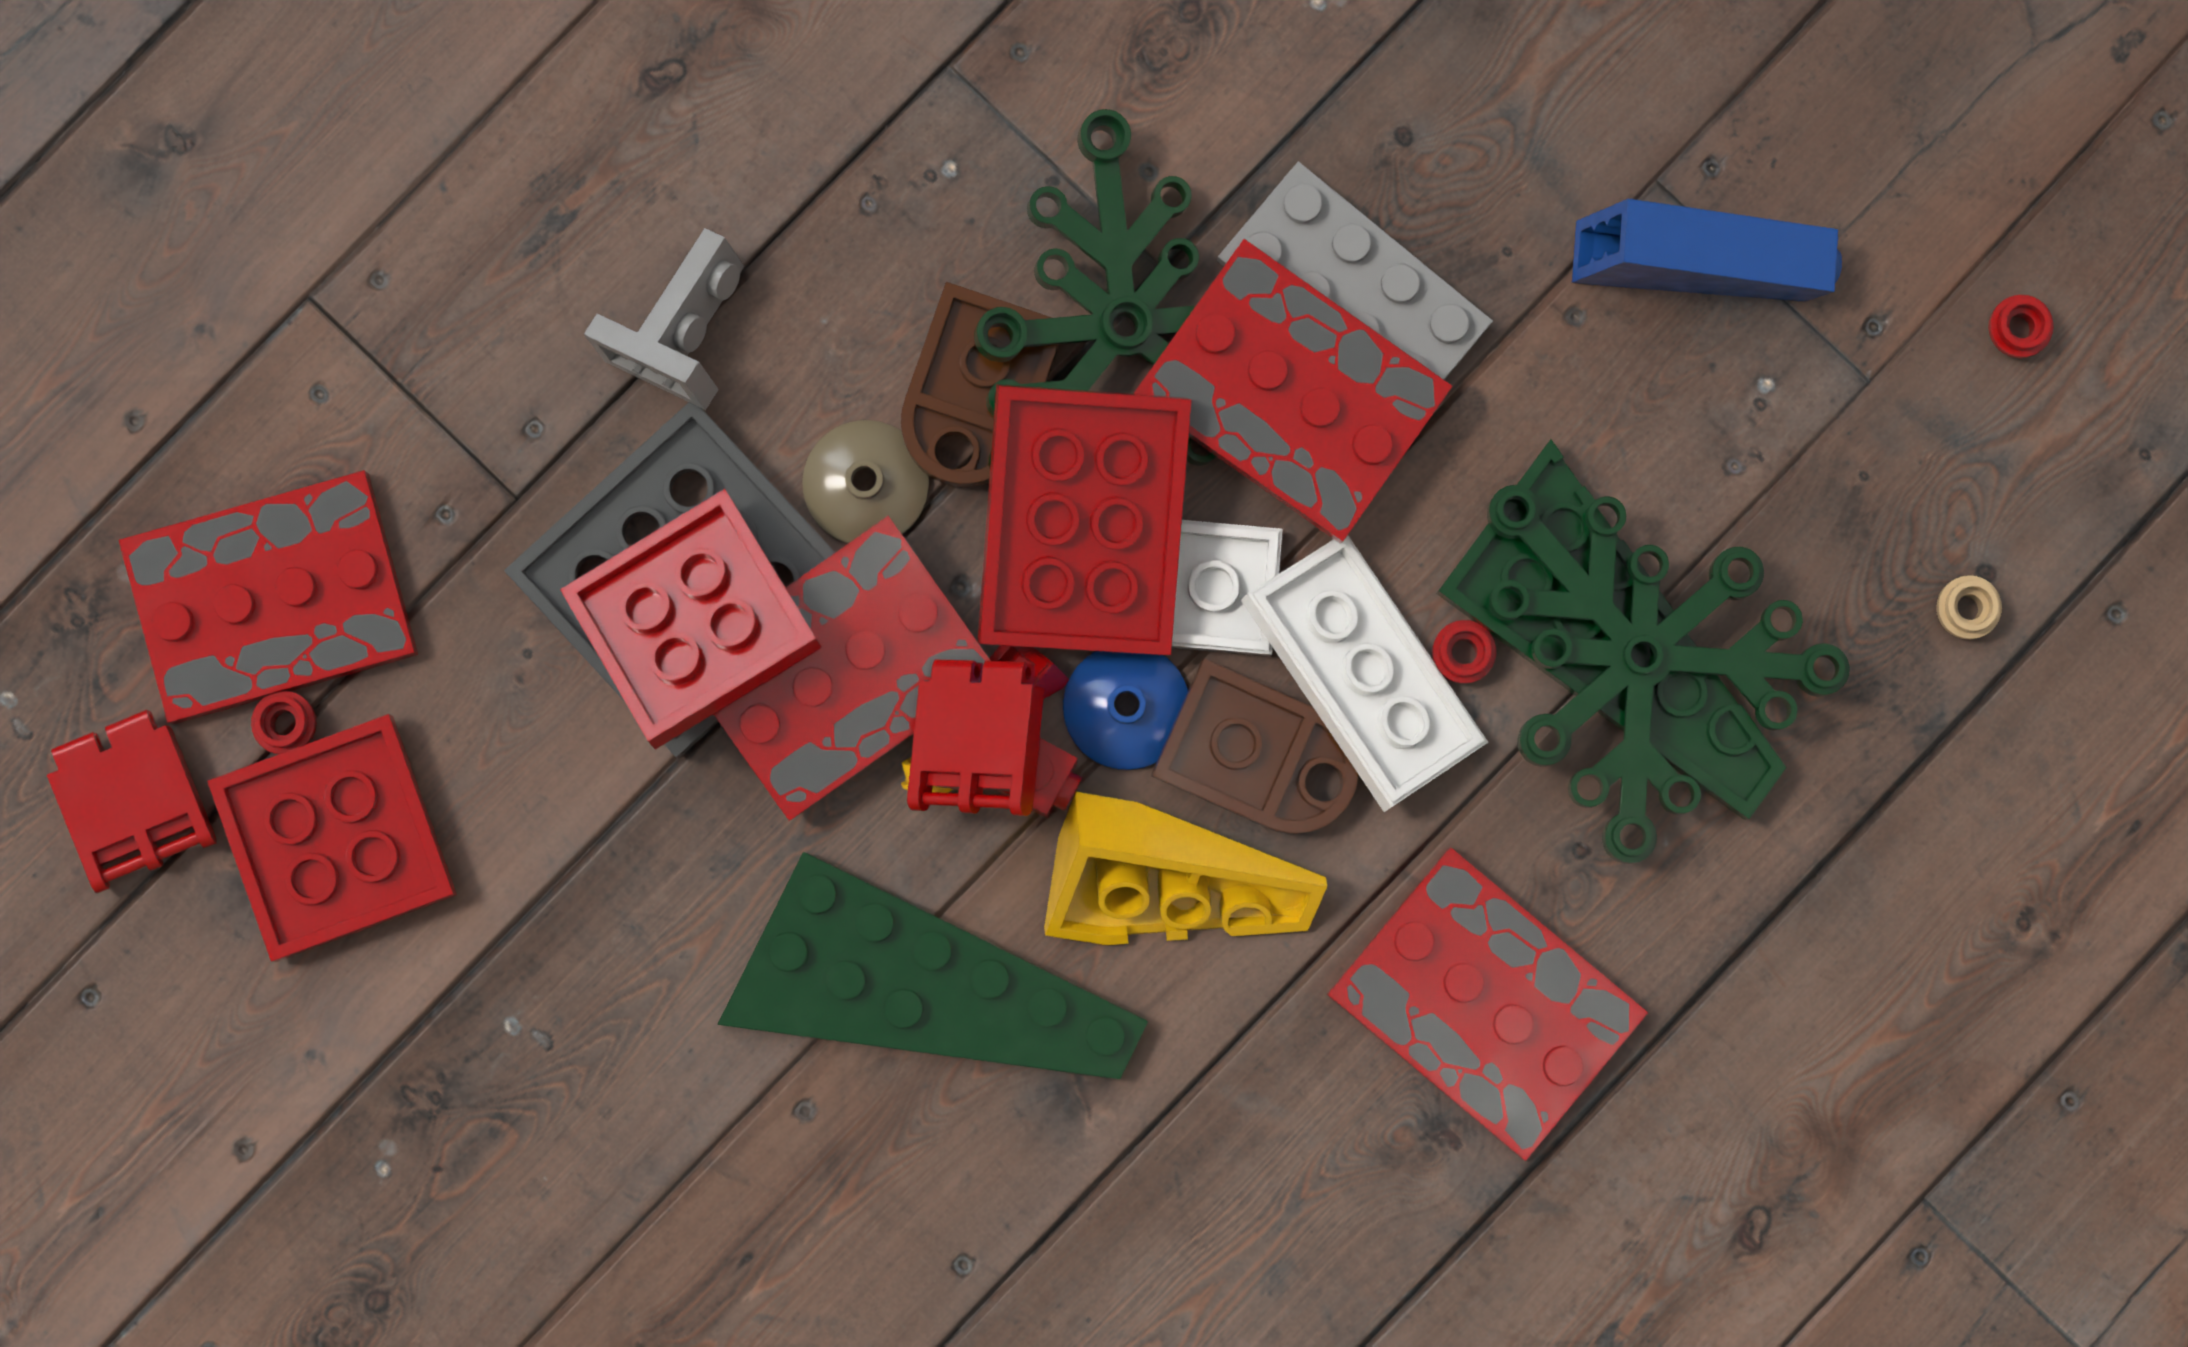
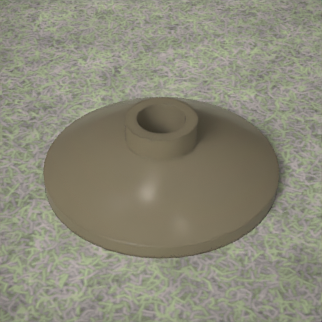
M853 421L840 425L828 432L810 452L803 472V494L810 514L826 533L847 544L887 516L891 518L903 535L920 517L929 492V476L911 458L906 448L902 431L892 425L879 421ZM861 469H869L877 476L876 484L868 491H860L853 486V476Z

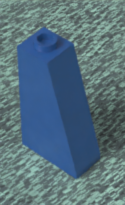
M1626 199L1576 221L1572 283L1806 302L1835 292V283L1838 281L1842 269L1841 252L1837 249L1838 229Z

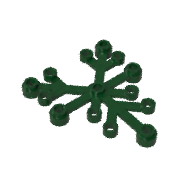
M1101 109L1091 113L1084 120L1077 135V143L1081 153L1093 164L1100 231L1067 205L1065 195L1055 187L1045 186L1037 189L1027 204V214L1033 224L1040 228L1053 227L1105 269L1108 293L1075 267L1072 257L1066 251L1057 248L1049 249L1039 257L1035 264L1034 275L1037 282L1048 290L1060 289L1091 315L1024 320L1017 311L1011 308L996 307L987 311L981 317L974 331V341L978 351L985 358L994 362H1006L1013 359L1020 353L1023 347L1096 342L1065 380L1020 384L1011 379H1003L996 382L986 397L987 409L993 417L996 385L1088 391L1116 356L1130 357L1140 354L1154 365L1169 344L1159 335L1176 334L1195 308V306L1155 309L1176 281L1188 277L1198 265V249L1191 241L1185 238L1172 239L1163 247L1159 253L1158 265L1138 290L1134 292L1132 264L1170 218L1181 215L1191 202L1192 193L1190 186L1182 178L1177 176L1163 178L1153 189L1150 204L1127 231L1119 158L1130 144L1131 129L1127 120L1114 110ZM1095 131L1108 133L1113 141L1112 148L1108 150L1096 148L1092 143L1091 134ZM1166 187L1176 189L1182 198L1181 205L1177 207L1166 205L1161 199V190ZM1043 197L1054 200L1058 206V214L1054 217L1042 216L1036 208V201ZM1172 249L1183 250L1189 258L1188 267L1184 269L1173 267L1168 260L1169 251ZM1050 259L1060 261L1065 268V277L1058 280L1049 278L1043 269L1044 262ZM1118 316L1130 318L1135 326L1134 334L1128 337L1119 335L1113 326L1114 318ZM993 327L1004 328L1010 335V344L1003 348L995 347L988 339V331ZM1188 438L1187 462L1196 466H1203L1217 457L1211 452L1207 456L1197 455L1191 448V438ZM990 452L989 461H988V463H989V469H990V465H991V452Z
M1520 485L1506 486L1500 489L1488 504L1487 520L1490 527L1501 537L1507 539L1521 538L1567 592L1527 589L1516 580H1505L1499 583L1490 594L1489 606L1493 614L1502 620H1515L1521 615L1593 620L1609 639L1570 638L1564 631L1555 628L1546 629L1536 636L1532 643L1531 652L1533 659L1541 667L1555 669L1565 663L1606 666L1609 668L1556 714H1539L1526 721L1518 733V749L1523 758L1535 766L1546 767L1556 764L1568 754L1572 742L1571 734L1626 687L1623 741L1592 768H1585L1575 773L1569 781L1568 793L1576 805L1583 808H1592L1605 801L1609 794L1610 786L1621 777L1619 814L1612 817L1606 823L1602 833V843L1606 853L1615 861L1624 864L1640 862L1653 852L1657 843L1655 826L1645 816L1647 781L1659 792V800L1662 807L1672 814L1681 815L1692 811L1697 807L1701 798V790L1698 783L1687 775H1679L1650 742L1654 685L1663 681L1670 671L1726 675L1755 708V716L1759 724L1765 729L1778 731L1790 726L1795 721L1798 712L1797 704L1790 694L1784 691H1775L1764 678L1795 680L1798 686L1809 695L1816 697L1828 696L1840 690L1847 682L1850 672L1848 659L1838 647L1826 643L1813 645L1801 654L1765 652L1777 641L1789 639L1801 629L1803 623L1802 612L1796 604L1788 600H1779L1767 606L1762 612L1760 622L1729 649L1675 645L1725 600L1744 599L1756 592L1761 586L1764 578L1763 563L1755 552L1745 547H1732L1720 553L1711 563L1709 581L1657 625L1660 580L1668 572L1669 559L1667 554L1658 546H1641L1632 553L1627 564L1628 573L1633 579L1631 621L1629 622L1613 603L1617 532L1626 522L1624 505L1614 497L1604 496L1596 499L1588 507L1585 514V522L1591 534L1587 574L1539 519L1541 508L1536 495L1528 488ZM1510 499H1517L1523 502L1527 509L1525 519L1521 521L1508 519L1504 513L1505 502ZM1609 506L1615 511L1617 522L1614 527L1603 528L1597 524L1594 517L1597 507ZM1651 554L1658 560L1659 571L1657 575L1648 577L1640 573L1637 567V560L1640 555ZM1732 561H1742L1748 566L1750 576L1746 583H1736L1729 577L1728 566ZM1513 589L1519 594L1521 605L1518 610L1508 612L1500 607L1498 594L1501 590ZM1775 609H1784L1791 615L1792 626L1789 631L1780 632L1772 626L1771 614ZM1554 637L1562 643L1563 654L1560 659L1549 660L1542 655L1540 645L1544 638ZM1636 644H1645L1652 649L1654 660L1649 667H1640L1634 663L1631 652ZM1825 657L1833 662L1835 674L1831 680H1821L1816 676L1814 663L1817 658ZM1770 699H1778L1785 704L1787 716L1783 722L1776 723L1767 717L1765 707ZM1547 727L1556 733L1558 741L1552 751H1543L1537 747L1534 737L1539 728ZM1583 776H1591L1598 781L1600 793L1596 799L1586 800L1579 795L1577 785ZM1674 783L1685 784L1691 792V799L1685 807H1678L1669 799V789ZM1634 825L1641 830L1643 840L1637 849H1629L1622 844L1620 833L1624 826Z

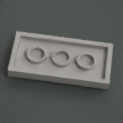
M1299 161L1217 258V262L1224 267L1242 240L1246 239L1443 380L1448 377L1493 322L1492 319Z

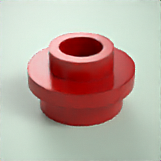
M2014 295L2004 299L1994 308L1989 319L1988 329L1993 344L2003 354L2013 358H2028L2038 354L2048 345L2053 335L2054 323L2049 309L2039 299L2029 295ZM2020 317L2028 323L2029 334L2026 338H2018L2012 334L2010 330L2012 318Z
M1459 620L1446 625L1438 633L1433 643L1432 657L1437 668L1446 679L1458 684H1470L1482 679L1492 669L1496 659V644L1491 633L1479 623L1470 620ZM1466 641L1473 646L1475 658L1471 663L1461 664L1453 658L1452 648L1455 643Z
M279 691L265 696L255 707L251 718L252 733L256 741L265 750L274 754H281L310 743L317 727L316 714L311 704L304 697L290 691ZM291 712L296 720L295 727L291 733L280 735L275 728L276 719L282 713Z

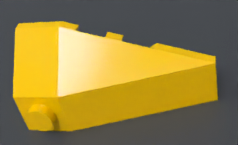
M1075 792L1058 836L1044 925L1045 936L1101 945L1128 944V935L1166 932L1167 941L1188 940L1187 930L1223 928L1230 936L1308 931L1327 889V879L1322 875L1144 804Z

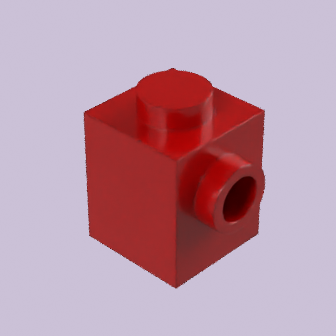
M1042 738L1039 741L1032 811L1048 819L1054 806L1063 811L1066 810L1083 777L1073 773L1078 763L1077 757ZM995 790L1004 796H1010L1008 791Z

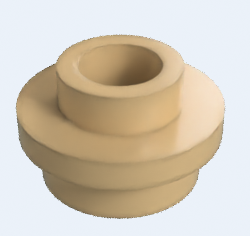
M1962 576L1952 580L1942 589L1938 596L1936 610L1938 619L1947 632L1957 638L1971 640L1987 635L1996 627L2002 613V602L1995 587L1987 580L1977 576ZM1962 597H1969L1977 604L1978 613L1973 620L1963 618L1958 612V602Z

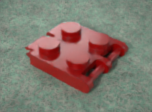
M934 660L931 680L919 681L907 803L910 810L926 811L930 805L958 806L962 813L970 814L978 813L980 808L1010 809L1011 814L1014 816L1030 815L1034 800L1045 688L1034 685L1035 669L1033 664H1027V662L985 661L983 665V663H976L975 660ZM932 788H950L959 791L958 793L932 792ZM983 790H1004L1010 792V796L983 795Z
M148 710L105 727L112 748L105 750L98 734L92 732L51 749L58 770L47 774V778L89 883L97 894L109 889L110 881L145 866L150 871L163 866L162 859L195 845L201 844L205 849L217 844L215 833L172 727L165 725L158 728L151 711ZM194 828L195 832L157 847L156 843L174 835H181ZM140 850L141 855L104 870L103 865L115 860L124 859L131 853Z

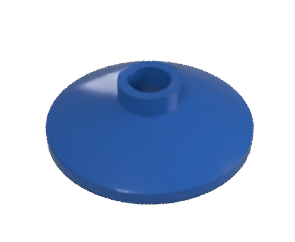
M1095 651L1076 667L1067 683L1063 699L1065 724L1076 746L1096 763L1118 770L1144 768L1157 762L1188 693V689L1177 667L1164 655ZM1122 693H1131L1139 701V709L1132 716H1122L1114 707L1115 699Z

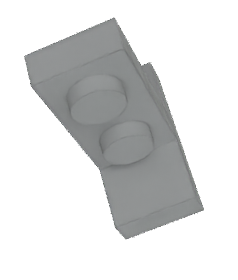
M704 228L638 332L600 314H596L585 331L584 336L606 363L706 410L719 389L700 362L688 357V354L696 350L703 341L707 324L721 302L728 299L735 291L744 265L725 237Z

